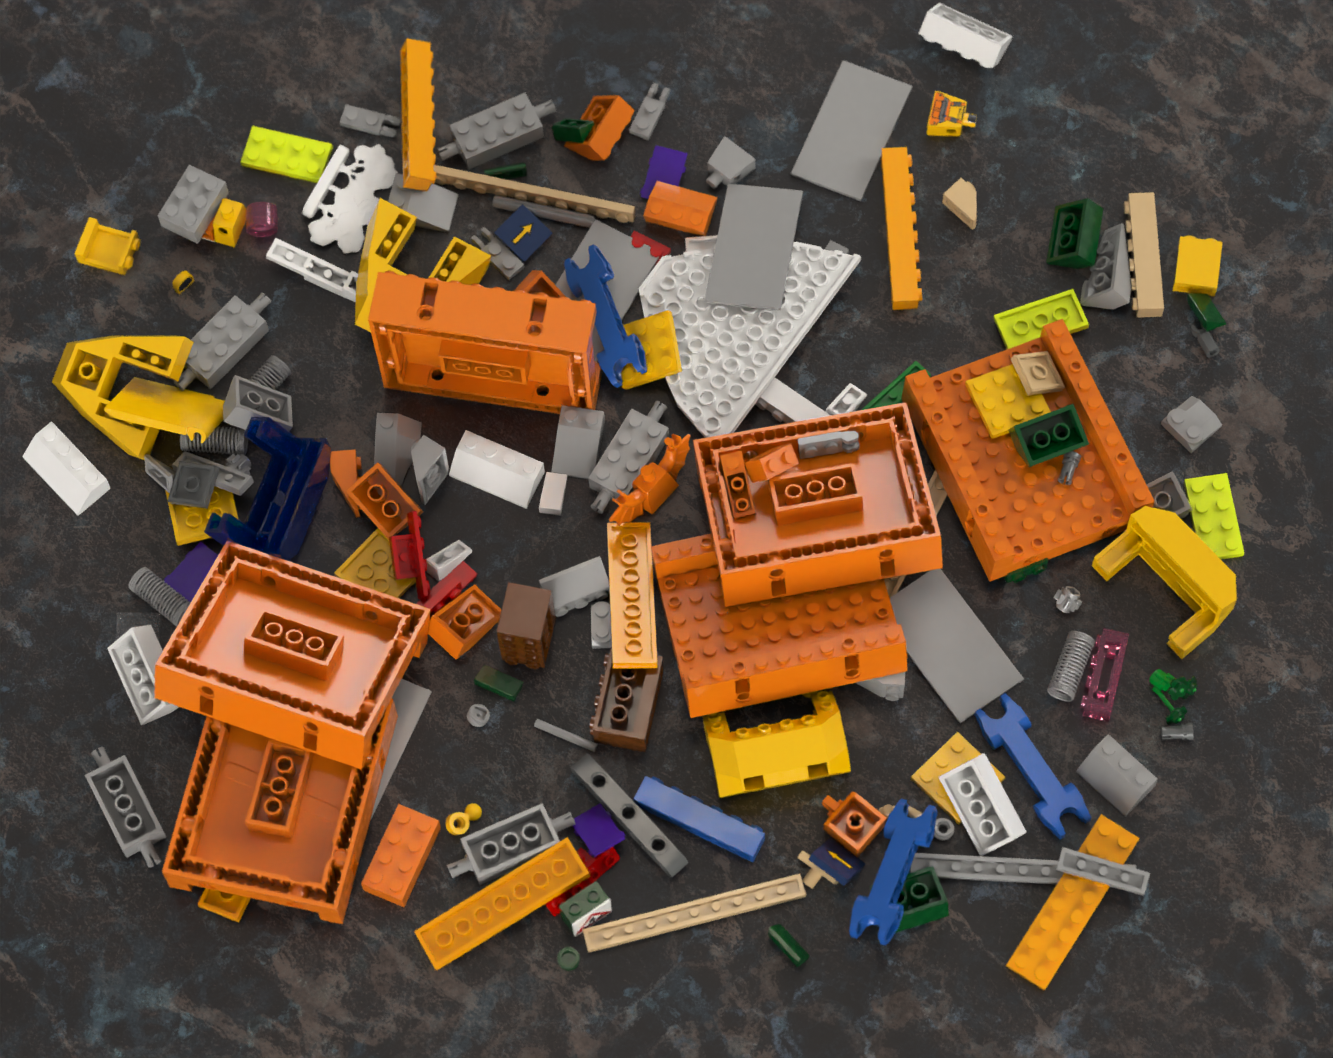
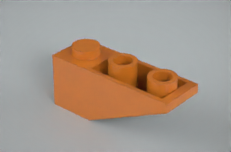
M355 449L330 451L332 478L354 515L361 517L360 510L362 509L346 492L348 488L361 478L358 476V470L362 469L361 457H357Z
M737 451L720 455L734 519L756 514L742 452Z

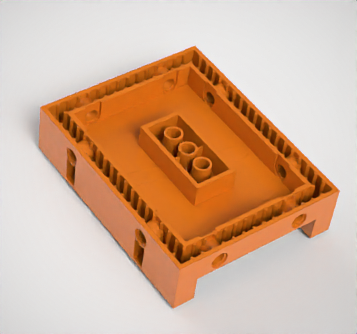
M392 271L378 272L368 322L384 388L560 414L562 405L591 410L596 408L602 377V369L598 362L594 361L592 342L596 318V303H592L589 300H570L564 296L558 298L549 297L543 293H537L536 295L527 294L522 290L507 291L501 287L486 288L480 284L466 285L454 280L445 282L434 277L425 279L413 274H407L406 276L397 275ZM435 376H443L441 380H434ZM541 391L548 392L545 396L538 395Z
M1063 319L1044 325L1040 338L929 378L926 369L905 376L901 399L903 403H907L910 418L989 582L1042 559L1048 558L1049 560L1126 531L1131 514L1144 506L1153 508L1155 501ZM1048 351L1065 388L1062 391L1042 393L1051 412L1074 404L1089 445L1073 450L1081 455V460L1075 469L1072 484L1065 485L1067 476H1065L1063 484L1058 481L1063 466V455L1029 467L1016 451L1010 433L991 439L965 386L966 381L1013 364L1011 358L1014 355Z
M906 402L693 440L697 474L706 506L725 607L943 568L941 534ZM853 430L859 434V450L847 453L843 451L800 459L798 438ZM791 443L799 464L768 480L752 483L747 471L756 514L734 519L720 455L741 451L745 463L776 446Z
M711 534L651 546L655 578L690 718L907 672L906 640L901 624L897 625L884 579L725 607Z
M226 541L155 663V698L362 769L370 755L372 735L413 656L420 658L427 644L431 609Z
M390 700L372 735L370 755L362 769L206 716L162 870L169 886L192 891L194 885L318 912L321 920L343 924L398 718L394 700Z

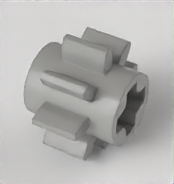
M232 454L226 459V467L248 475L251 474L249 472L251 470V462L245 455L237 454L235 456Z
M1071 586L1062 587L1061 590L1058 589L1054 596V599L1057 600L1056 607L1064 613L1074 612L1075 609L1078 610L1083 602L1079 599L1080 592Z

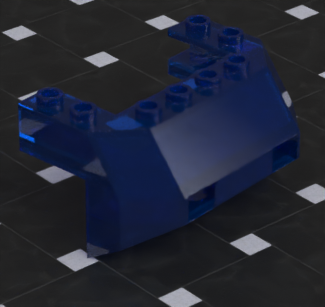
M251 417L244 436L272 457L245 523H243L230 513H223L222 517L212 513L204 532L222 545H225L226 541H230L289 561L299 553L329 478L331 446L327 438H297L270 417Z

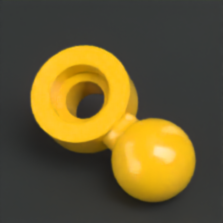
M471 803L466 806L464 813L456 812L450 814L445 823L448 832L453 835L465 833L469 828V820H478L482 815V809L478 804ZM454 820L458 823L457 828L453 824Z

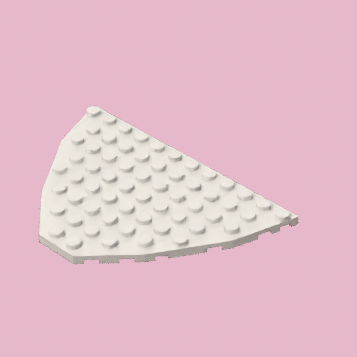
M794 242L781 310L705 303L704 300L715 246L702 251L696 249L683 252V255L673 257L671 255L663 256L639 287L644 318L666 310L672 312L682 372L665 376V379L679 409L705 438L735 432L861 261L860 255H848L839 250L829 251L819 246Z

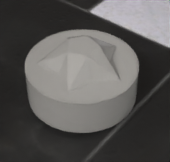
M481 704L472 705L467 712V720L476 727L484 726L490 717L489 710Z

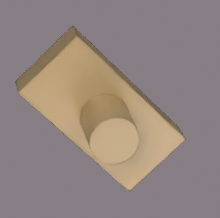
M802 850L797 858L811 867L802 882L813 889L821 876H824L830 882L837 885L838 881L808 859L811 855Z

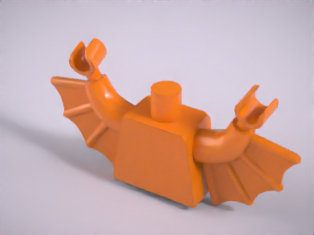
M672 434V438H665L664 443L668 446L660 463L657 465L651 462L649 465L641 468L640 475L632 483L633 492L626 495L621 490H617L620 495L617 499L612 498V500L619 506L609 518L610 522L616 521L618 526L624 522L632 523L635 518L644 515L643 509L653 514L679 486L675 480L680 469L685 465V458L690 450L688 443L690 434H687L682 439L676 434Z

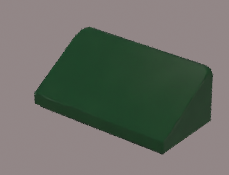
M565 118L551 127L556 141L583 143L595 124L594 121Z
M521 162L484 169V174L506 180L527 176L526 164Z
M1188 294V304L1206 332L1226 325L1225 320L1208 294Z
M487 665L481 668L474 679L475 685L511 701H515L524 683Z
M781 924L771 926L768 929V936L796 967H799L810 957Z

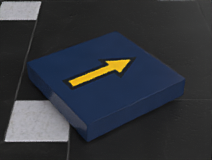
M522 204L493 235L524 263L552 235V232Z
M831 838L816 849L808 859L843 886L863 870L866 865Z

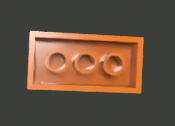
M398 804L361 883L363 890L405 907L441 829L439 820Z

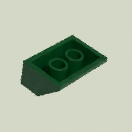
M1088 198L1056 206L1046 263L1075 269L1095 265L1104 208Z
M1074 404L1023 422L1008 430L1016 451L1029 467L1089 445Z
M930 866L908 873L896 903L903 905L904 909L902 920L895 933L949 916L948 901L934 867Z

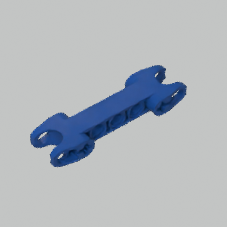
M593 244L589 246L590 260L584 268L579 269L574 260L570 258L564 260L566 280L576 298L584 296L585 300L596 303L594 324L604 347V350L596 354L597 360L612 385L618 388L622 386L621 372L626 364L632 363L637 372L641 374L647 372L645 352L635 334L629 336L626 334L606 283L614 278L613 270L600 249Z
M1004 693L999 699L1005 711V715L997 720L991 719L981 709L975 711L974 716L989 746L993 750L1001 745L1005 748L1040 799L1038 803L1033 805L1037 816L1043 825L1060 840L1066 834L1060 821V817L1063 814L1073 813L1085 824L1091 820V816L1082 795L1075 785L1070 782L1062 787L1024 732L1032 727L1027 715L1019 705Z
M900 799L889 814L884 828V837L891 840L869 897L859 895L856 898L852 908L849 929L851 937L858 938L867 926L878 925L880 926L878 932L880 944L887 945L899 928L904 908L903 905L896 903L918 846L929 847L932 842L937 818L936 806L929 805L921 816L909 818L907 817L909 812L907 800Z

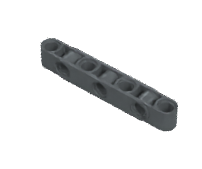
M588 753L570 767L576 778L670 878L688 864L684 855ZM597 780L605 782L602 787H596L593 784ZM630 811L635 816L631 819H625L623 814ZM656 843H661L665 847L661 851H655L653 846Z

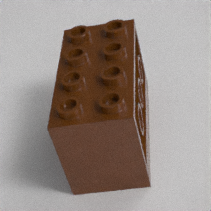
M508 582L497 627L501 657L506 663L511 665H517L518 663L526 664L527 667L532 669L545 668L556 621L552 590Z
M611 647L610 654L606 653L604 658L605 674H601L599 680L600 695L597 694L595 698L596 716H591L590 735H593L594 743L646 753L664 672L663 656H657V668H613Z

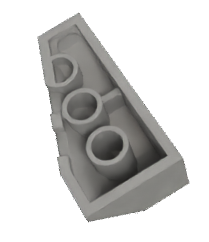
M1121 223L1105 230L1097 249L1098 258L1095 265L1090 266L1089 269L1092 272L1090 278L1085 280L1082 286L1080 304L1083 306L1113 310L1130 302L1131 279L1125 227Z

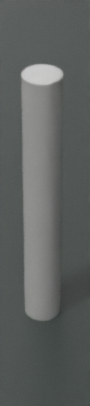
M537 719L534 727L590 751L595 752L598 746L597 743L540 719Z

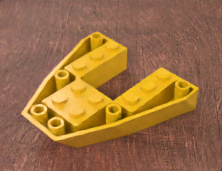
M379 198L367 226L356 281L355 325L370 333L368 317L378 272L392 271L397 275H407L392 267V264L413 233L417 220L416 216ZM454 236L429 278L434 277L445 282L454 280L466 285L479 284L489 268L491 255Z
M107 336L67 342L52 383L86 420L128 455L145 460L144 455H150L160 429L116 419L104 411V408L111 402L108 398L122 362L178 382L194 342L184 336Z

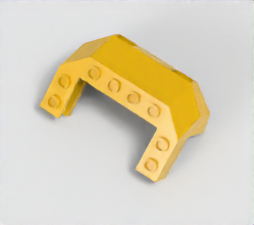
M1144 506L1130 515L1126 531L1094 557L1092 567L1108 581L1139 555L1195 612L1192 617L1169 635L1170 640L1167 642V645L1183 659L1208 638L1233 610L1237 600L1236 575L1176 513Z
M820 691L817 694L811 695L815 708L813 710L814 716L806 715L795 720L785 719L779 723L761 724L758 727L749 729L740 728L734 732H730L724 712L703 716L705 735L713 761L719 798L851 772L841 715L833 692Z

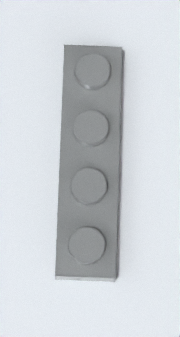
M186 451L172 464L174 471H177L179 461L217 466L220 469L215 486L240 496L254 483L252 476Z
M1064 847L1062 848L1056 870L1142 896L1145 894L1150 876L1148 872Z

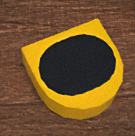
M188 271L180 272L173 280L174 290L180 295L194 282L193 276Z

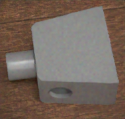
M724 136L707 163L708 172L711 174L706 179L707 184L715 189L721 182L728 186V183H738L755 169V158Z

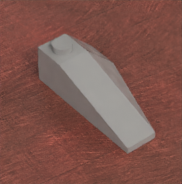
M377 413L374 465L377 462L381 463L402 487L408 468H410L413 462L411 447L417 439H421L422 422L401 414Z

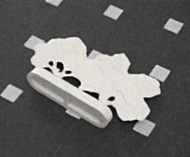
M380 144L372 148L365 145L357 146L354 150L356 162L349 166L344 164L348 158L349 149L343 145L337 148L302 211V215L308 218H312L319 208L323 212L321 219L315 220L308 225L309 232L312 235L310 238L312 242L325 246L337 240L338 246L345 254L361 250L365 240L362 226L369 224L379 201V198L374 197L373 193L375 190L391 187L397 173L394 169L392 158L385 155V149ZM359 160L364 161L363 164H359L358 162ZM356 167H364V171L361 173L351 172L352 169L356 170ZM339 172L347 173L349 176V184L344 189L332 185ZM351 175H355L356 179L353 180ZM329 189L334 191L336 194L335 203L333 205L322 204ZM330 212L333 214V217H329L327 213Z

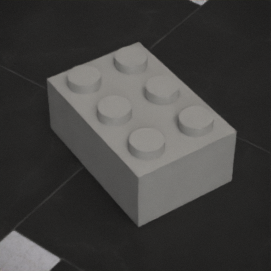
M189 165L158 214L161 227L198 244L216 215L222 199L226 198L229 193L226 182Z

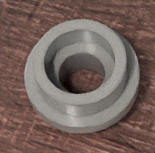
M946 818L937 819L935 838L939 840L950 839L954 833L953 823ZM945 827L947 832L941 833L939 828Z

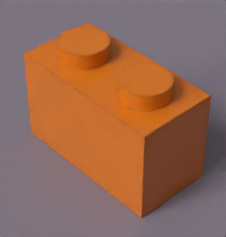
M790 443L776 446L744 464L752 483L768 480L799 464Z

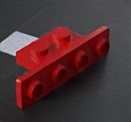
M411 511L407 513L409 534L389 537L394 580L415 578L418 599H424L428 597L430 584L426 580L425 575L427 562L426 559H423L422 550H424V540L420 537L419 531L421 528V518L417 516V511Z
M462 561L430 590L428 597L420 599L416 604L431 609V619L435 613L457 598L461 591L477 577V573Z
M582 847L576 851L591 876L545 904L553 916L560 912L559 906L591 885L620 860V856L614 847L609 848L594 858Z

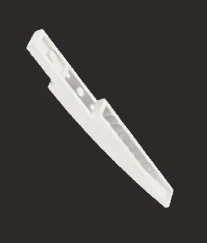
M275 238L266 255V259L303 275L305 280L356 302L358 273L351 271V273Z

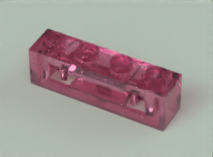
M1103 628L1102 635L1097 634L1094 647H1098L1097 655H1092L1090 667L1094 669L1092 675L1087 676L1085 684L1089 691L1087 696L1083 695L1080 708H1084L1083 716L1109 722L1129 638L1128 633ZM1104 648H1108L1106 657L1114 659L1107 691H1098L1097 697L1094 699L1093 694L1097 692L1105 659L1103 651ZM1116 649H1118V650H1119L1118 656H1115V658H1114ZM1105 695L1108 696L1107 703H1104Z

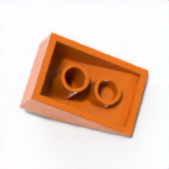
M474 584L431 617L428 634L454 659H458L470 650L499 621L502 609Z

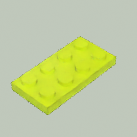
M252 126L241 159V166L318 183L327 167L333 146L331 143Z
M1074 289L994 315V321L1006 349L1040 338L1044 325L1060 319L1064 320L1070 334L1089 328V323Z
M1227 473L1184 479L1186 496L1192 508L1190 515L1194 533L1220 559L1244 556Z

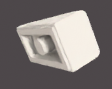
M850 383L826 408L825 412L829 415L854 412L867 397V394Z
M546 472L539 505L540 513L561 516L568 475Z
M460 540L452 543L426 559L427 573L437 581L442 580L472 553V549Z

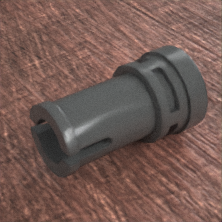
M1071 451L1063 455V466L1058 478L1060 483L1063 484L1065 476H1067L1065 485L1072 484L1075 469L1081 460L1080 454Z
M1193 723L1161 726L1162 740H1194Z

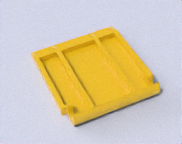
M134 377L104 408V411L116 419L182 435L188 434L191 441L195 438V433L198 432L201 434V443H203L223 421V405L225 401L216 399L215 396L186 389L182 391L178 387Z

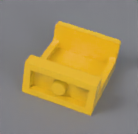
M89 217L75 251V256L79 263L126 275L127 270L132 267L133 254L135 251H138L141 240L135 230L127 233L99 225L97 219Z
M1190 235L1180 236L1173 291L1215 296L1222 251L1221 241L1213 238L1198 239Z

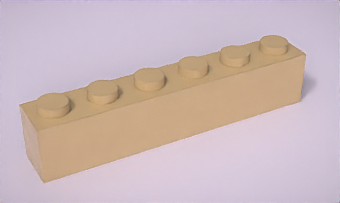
M1154 192L1129 193L1127 201H1124V214H1128V220L1125 221L1126 233L1130 234V239L1127 240V252H1131L1132 258L1129 259V270L1133 271V278H1130L1131 291H1134L1135 297H1132V310H1136V318L1162 317L1164 301Z

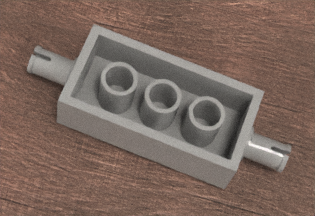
M526 93L520 94L451 124L450 131L454 142L437 148L438 154L442 161L460 154L468 170L543 138V126L540 118L555 113V106L552 104V100H549L534 107Z
M261 293L250 305H247L235 295L191 339L194 343L184 366L186 370L181 374L178 382L173 381L175 385L184 391L197 378L211 390L269 331L266 320L259 315L271 303L269 297Z
M655 401L648 415H643L634 409H631L588 478L589 488L599 492L591 505L594 511L599 509L598 513L602 514L610 499H617L620 494L617 490H621L626 495L633 492L632 483L640 475L641 468L649 465L651 462H655L665 445L664 439L669 437V428L658 422L667 409L663 403L659 405L660 402Z
M104 747L98 748L101 757L95 749L91 754L99 768L86 774L85 777L123 853L127 858L141 851L148 867L154 866L151 857H153L156 865L159 864L161 859L153 844L166 838V835L126 756L123 755L110 761Z
M543 803L461 838L462 847L466 853L465 858L448 864V870L452 878L469 870L471 872L474 871L479 885H482L515 870L560 842L557 832L572 825L574 826L575 821L571 812L552 820L549 818Z

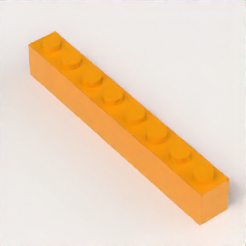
M407 38L400 50L403 187L428 191L431 184H434L436 180V172L433 170L436 155L433 154L435 137H433L435 120L432 119L434 112V102H432L434 86L431 85L434 73L433 68H431L433 52L430 50V42Z
M907 147L882 148L881 164L892 310L918 309V302L922 301V288H918L917 282H921L920 269H916V262H919V250H915L914 243H918L917 230L913 231V224H916V211L912 212L911 205H915L914 192L910 193V186H913V173L909 174L908 167H912V157L907 155Z

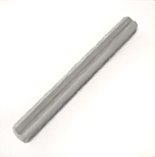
M498 195L494 196L493 207L515 212L523 204L537 217L589 228L595 221L593 215Z

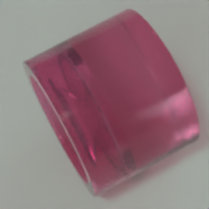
M269 202L249 204L246 207V232L255 237H268L278 232L277 206Z

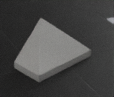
M149 454L144 455L145 472L170 493L176 471Z

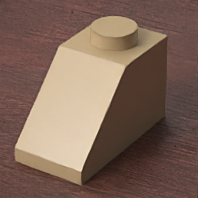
M960 178L943 194L942 203L973 230L976 227L977 219L976 191L970 182H965Z

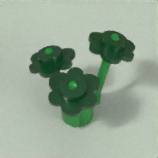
M1157 669L1152 673L1149 680L1154 685L1152 690L1158 694L1171 712L1166 717V723L1168 725L1172 723L1177 724L1184 719L1187 709L1185 706L1174 709L1162 693V690H1168L1172 700H1177L1179 696L1186 700L1189 695L1192 696L1198 686L1196 684L1197 679L1195 676H1192L1188 681L1183 676L1178 679L1170 673Z

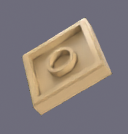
M1048 351L1019 354L1011 358L1027 395L1058 392L1065 388Z

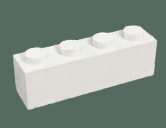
M775 377L755 403L760 409L770 411L772 416L780 422L792 423L831 416Z

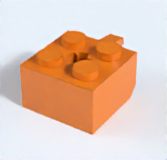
M853 791L844 801L840 799L837 802L829 795L822 801V806L829 811L827 813L829 818L824 823L823 830L857 858L885 827L887 817ZM853 821V823H855V821L859 822V826L855 825L854 827L851 825V822Z

